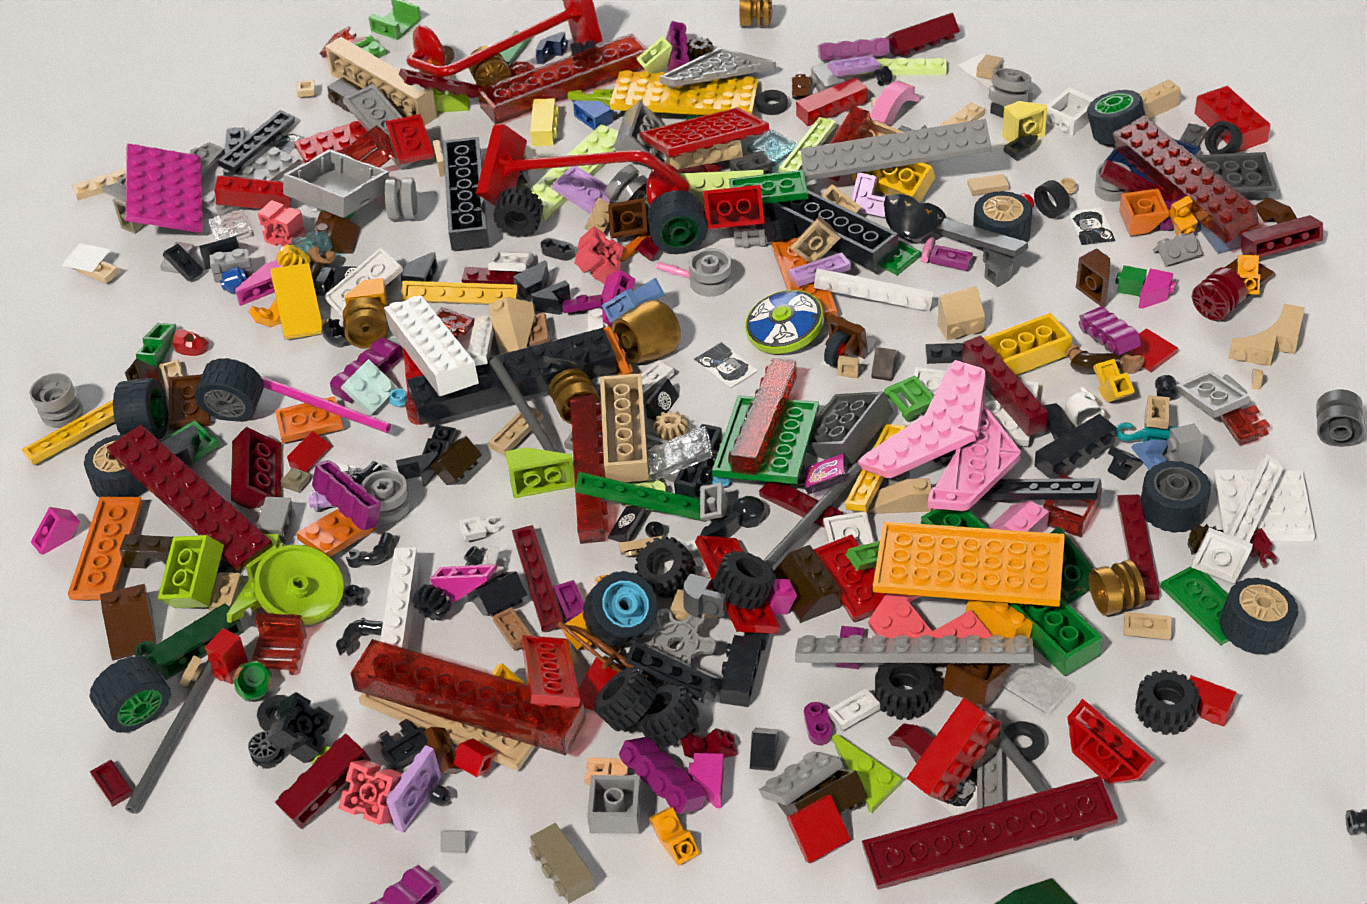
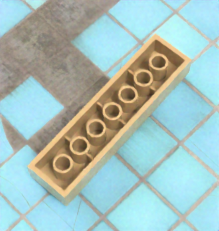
M342 37L325 46L330 72L334 77L338 79L344 77L361 88L374 84L402 117L421 114L424 125L437 118L433 97L434 92L431 88L425 89L417 84L411 86L404 83V80L399 76L400 70Z

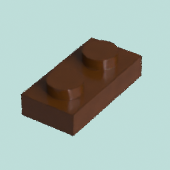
M429 727L425 730L427 744L429 747L434 748L441 772L457 774L463 770L453 764L456 755L446 729L442 727Z

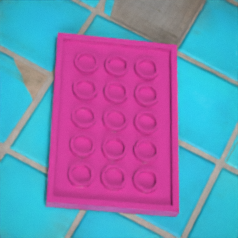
M127 143L125 221L201 233L203 228L201 156Z

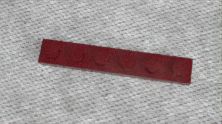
M403 68L399 72V76L404 80L403 82L411 86L417 84L425 89L431 87L440 92L450 91L455 95L464 94L472 99L478 97L487 102L491 100L498 101L500 96L491 87Z
M1117 495V506L1127 558L1136 565L1141 574L1145 588V601L1159 600L1160 593L1140 495Z
M531 525L512 530L513 539L541 631L559 628L557 624L559 622L563 623V619L534 527Z

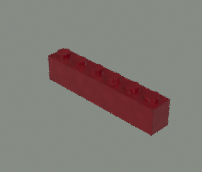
M980 335L964 341L962 361L985 370L987 378L986 389L1027 437L1046 430L1048 411Z

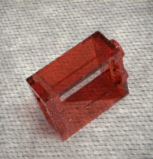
M378 125L344 149L346 156L378 168L394 157L389 136Z
M1062 474L1059 479H1074ZM1102 488L1097 500H1081L1090 503L1084 516L1056 507L1059 500H1046L1042 508L1049 511L1047 526L1054 529L1060 526L1064 532L1082 538L1100 505Z

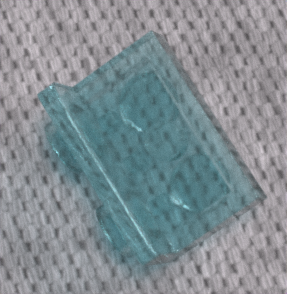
M316 230L305 233L306 237L304 238L301 236L295 237L288 244L300 248V250L305 251V254H308V249L315 246L319 247V254L333 248L327 231L317 232Z

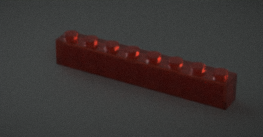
M772 358L769 366H766L765 376L761 377L760 388L756 389L755 399L750 403V411L745 414L744 425L740 426L739 437L734 440L733 451L730 450L728 455V462L731 463L732 472L751 475L758 474L796 381V360Z
M595 394L570 397L575 488L579 472L605 478V469L601 468V464H604V452L600 451V448L603 447V435H599V431H603L601 418L598 419V415H602L600 402L596 403ZM575 492L577 532L580 544L606 541V532H610L609 521L605 519V515H608L607 502H604L603 498Z

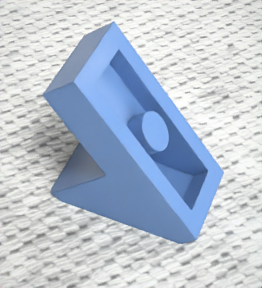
M1149 440L1133 444L1131 447L1149 470L1161 462H1168L1166 457L1162 455L1167 446L1166 440Z

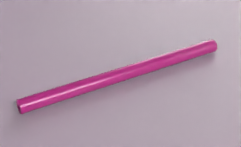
M261 376L264 381V388L385 433H389L391 430L390 423Z

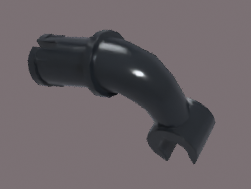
M388 532L382 533L379 543L370 553L360 554V551L357 549L349 550L350 557H346L348 566L357 568L362 564H378L385 558H388L391 545L394 542L393 535Z
M361 618L350 623L344 630L343 637L336 642L339 655H341V651L346 648L348 656L353 653L351 642L356 635H381L383 621H369L366 618Z

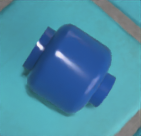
M233 267L222 273L220 285L224 291L227 290L230 294H236L235 289L247 280L249 275L244 268Z

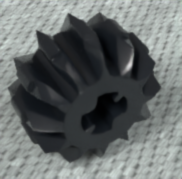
M424 584L417 590L412 599L414 608L418 609V612L423 614L425 618L429 617L433 621H440L445 617L452 605L451 598L446 595V592L441 591L439 587L436 588L432 584Z

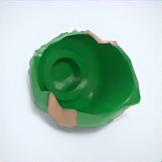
M259 661L240 665L233 677L235 690L245 701L263 698L270 691L273 683L271 671Z

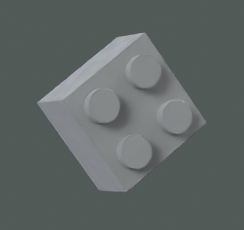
M591 775L587 813L590 833L639 834L642 796L640 776Z

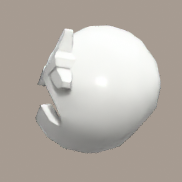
M1084 387L1081 388V392L1071 395L1065 404V413L1075 427L1098 414H1101L1103 417L1105 415L1101 405L1098 406L1094 394Z

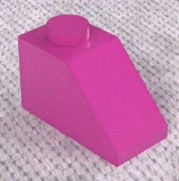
M1150 268L1140 294L1139 308L1143 309L1167 301L1169 293L1173 294L1175 289L1174 273Z
M49 507L31 543L40 554H46L71 540L80 524V520L71 510Z
M775 579L767 597V601L774 614L787 615L797 597L790 579Z
M694 753V761L689 763L688 775L693 777V781L703 787L707 794L706 799L715 808H721L724 776L723 754Z

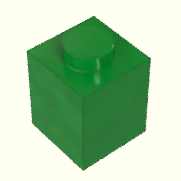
M1123 265L1122 271L1117 273L1115 284H1119L1118 293L1140 297L1146 280L1147 269Z

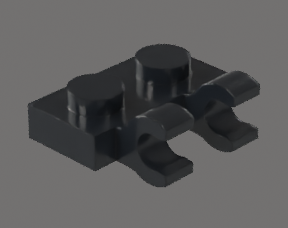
M408 719L399 723V726L402 728L400 732L404 736L399 740L394 741L387 730L378 735L381 739L380 744L383 747L381 754L394 771L413 761L424 746H428L427 737L424 733L425 730L422 726L415 730Z

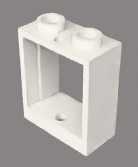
M1069 87L1047 105L1046 124L1073 136L1089 123L1087 107L1095 98ZM1067 106L1079 113L1071 117L1060 111Z

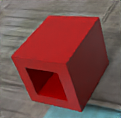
M472 738L461 742L457 746L453 764L477 778L489 771L496 751Z

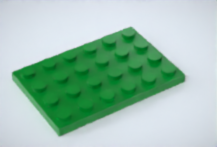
M738 395L712 469L713 477L798 484L819 411V401Z

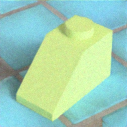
M662 36L636 59L649 73L663 72L667 69L673 47Z

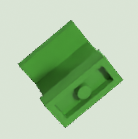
M391 0L393 10L385 17L375 14L368 17L371 31L398 40L422 20L419 5L404 0Z

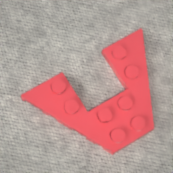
M887 593L868 620V625L875 635H883L886 638H895L898 635H906L909 638H919L922 635H930L933 638H942L946 635H953L957 638H966L969 635H977L980 638H990L992 636L972 610L932 631L910 604L911 601L920 597L916 595Z

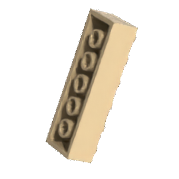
M642 374L600 377L605 478L622 482L648 481Z

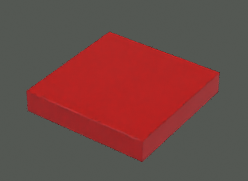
M1146 328L1139 333L1141 346L1132 349L1131 356L1139 355L1145 357L1142 367L1152 372L1177 354L1178 347Z
M829 794L786 817L807 863L813 862L851 840L833 798Z

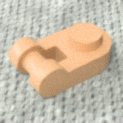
M589 758L586 764L588 772L585 773L584 782L590 785L591 775H629L628 766L621 759Z

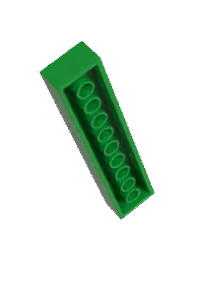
M934 509L921 516V524L988 529L969 510ZM1061 597L1060 607L1008 603L1033 622L1030 634L1033 646L1063 676L1100 655L1103 637Z

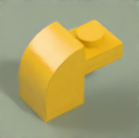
M1115 359L1093 366L1100 383L1098 390L1107 402L1129 397L1135 392L1128 373L1120 375Z

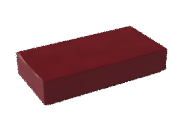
M112 760L89 771L112 807L132 796V789Z

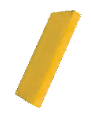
M309 263L270 268L284 340L322 334V321Z

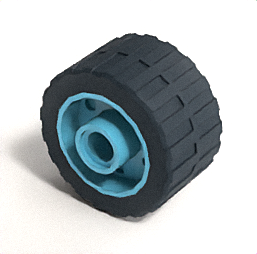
M616 571L603 577L587 594L583 604V619L591 635L601 639L602 642L609 646L618 647L630 645L633 641L644 635L654 624L653 622L657 618V610L659 609L658 598L651 584L643 577L638 576V574L628 571Z

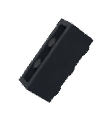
M734 635L732 644L728 643L726 650L728 660L727 662L723 661L721 672L723 681L717 692L720 694L722 704L749 707L762 654L761 638Z

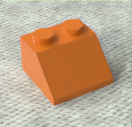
M1159 189L1121 194L1119 212L1130 236L1149 233L1169 216V210Z

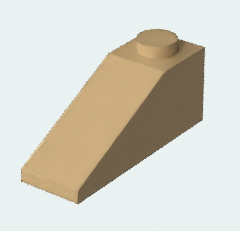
M930 478L906 479L877 490L867 510V514L931 512V508H928V496L931 491Z

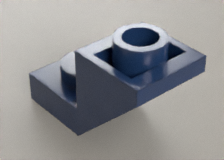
M560 32L540 40L535 49L537 64L544 65L550 55L562 56L568 48L565 32Z

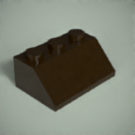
M811 545L791 551L773 571L776 576L775 579H790L797 594L791 610L800 623L841 608V590Z
M841 768L789 805L777 804L788 817L829 794L832 796L841 816V812L860 806L862 804L861 801L866 799L868 795L857 770Z

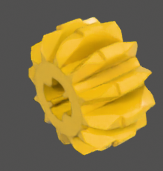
M294 245L283 246L276 258L278 265L282 267L306 264L311 261L309 255L305 254V251L300 250V248Z

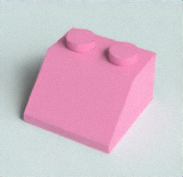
M1032 501L1014 504L987 528L1043 533L1047 530L1049 511Z

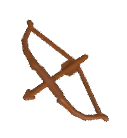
M561 622L557 624L559 628L568 632L603 663V669L609 667L618 673L622 670L615 666L614 660L625 668L634 667L625 663L626 658L620 654L624 653L622 647L614 646V650L602 642L601 639L577 626L565 625ZM574 632L589 640L594 646L599 647L609 657L605 655L602 657ZM643 675V676H644L645 678H647V679L655 686V688L657 689L655 683H654L647 675Z

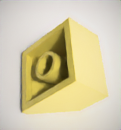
M1023 101L1005 106L1002 136L1009 143L1027 135H1038V139L1044 137L1047 106Z

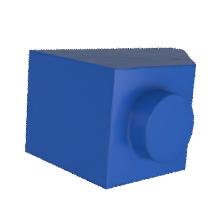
M573 102L574 117L591 129L595 130L601 124L608 126L613 123V112L603 102Z

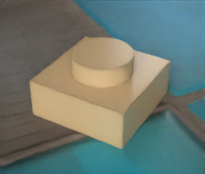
M315 80L297 81V96H315Z
M839 355L838 376L858 379L859 358Z
M193 656L179 684L187 688L191 680L196 682L202 669L198 668L202 659Z

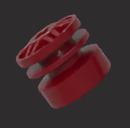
M1220 267L1210 273L1206 279L1193 289L1191 298L1196 310L1202 316L1209 320L1219 321L1224 319L1246 298L1247 289L1243 279L1235 271Z

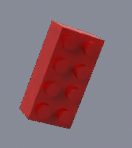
M1228 85L1197 96L1194 114L1209 128L1216 122L1228 121L1241 130L1243 135L1242 144L1236 153L1268 142L1271 124ZM1225 130L1219 135L1227 144L1231 138L1230 130Z
M963 697L906 779L928 796L946 803L947 800H950L956 794V787L961 780L968 777L973 763L983 756L988 742L998 735L999 727L1002 723L980 706Z

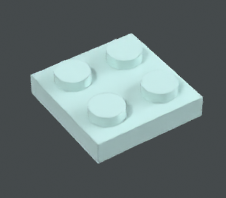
M368 359L340 388L371 415L390 396V392L398 387Z

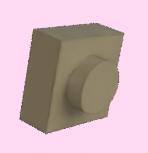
M291 468L281 480V485L283 488L300 493L311 480L310 473Z

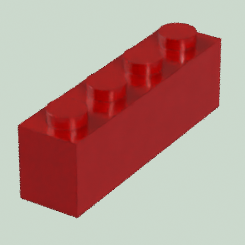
M856 77L796 101V116L807 126H811L819 117L828 119L867 103L868 88Z

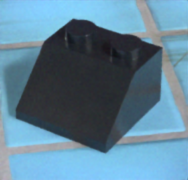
M510 571L487 580L467 595L482 615H490L492 617L502 612V608L507 605L514 607L522 603V598L527 596V593L517 571Z

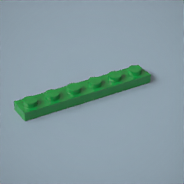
M582 472L578 473L576 493L701 520L700 499Z

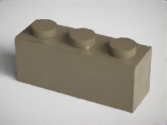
M556 822L530 836L531 847L529 851L535 861L539 860L541 862V869L546 878H551L554 881L553 886L559 897L564 896L566 901L571 903L595 889L593 875Z

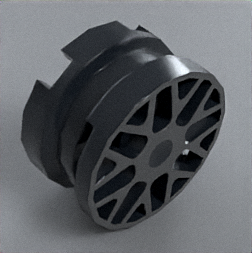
M269 731L257 733L248 743V750L253 764L256 767L261 766L263 769L275 767V764L278 761L281 762L284 758V749L266 740Z

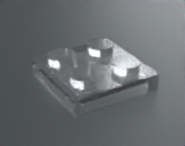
M243 209L207 220L216 241L237 237V241L254 236L253 229Z

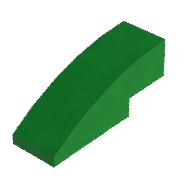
M157 323L142 338L143 346L136 353V359L158 368L170 348L177 328L176 324Z

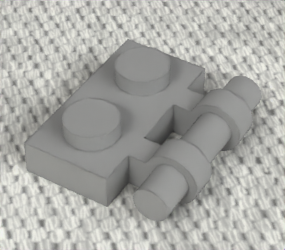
M764 217V222H771L770 217ZM764 224L733 228L735 246L748 247V245L765 246V244H772V242L767 243Z

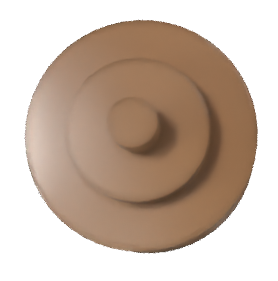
M443 46L447 65L454 59L455 54L451 47Z

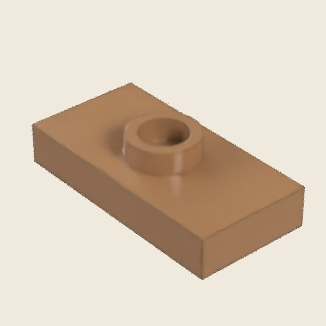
M513 607L492 616L494 624L514 651L522 647V635L533 636Z

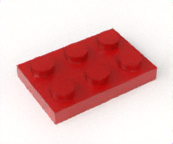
M421 114L386 121V127L399 165L434 158V152Z

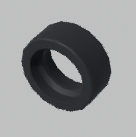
M1219 121L1213 124L1207 131L1205 146L1211 154L1236 153L1242 144L1243 135L1236 125L1228 121ZM1225 130H1230L1231 138L1229 143L1224 148L1217 149L1216 144L1219 135Z
M1048 180L1035 189V204L1046 217L1056 218L1069 209V195L1059 182ZM1048 193L1052 195L1056 206L1050 201Z

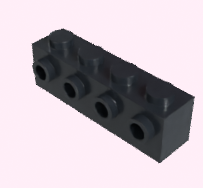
M1098 414L1037 450L1034 466L1049 479L1063 476L1070 469L1080 466L1085 460L1096 456L1105 448L1111 447L1116 441L1117 427L1101 414Z
M701 424L675 479V494L699 499L701 486H705L706 481H710L712 468L723 440L721 427Z
M633 641L625 663L634 666L642 675H646V673L653 675L652 680L661 684H665V682L673 683V685L676 683L680 684L687 692L692 694V699L702 703L705 700L714 701L723 681L682 660L637 641Z

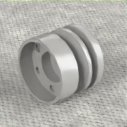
M51 373L42 376L30 388V398L37 408L42 421L47 426H65L76 420L82 412V402L66 374Z

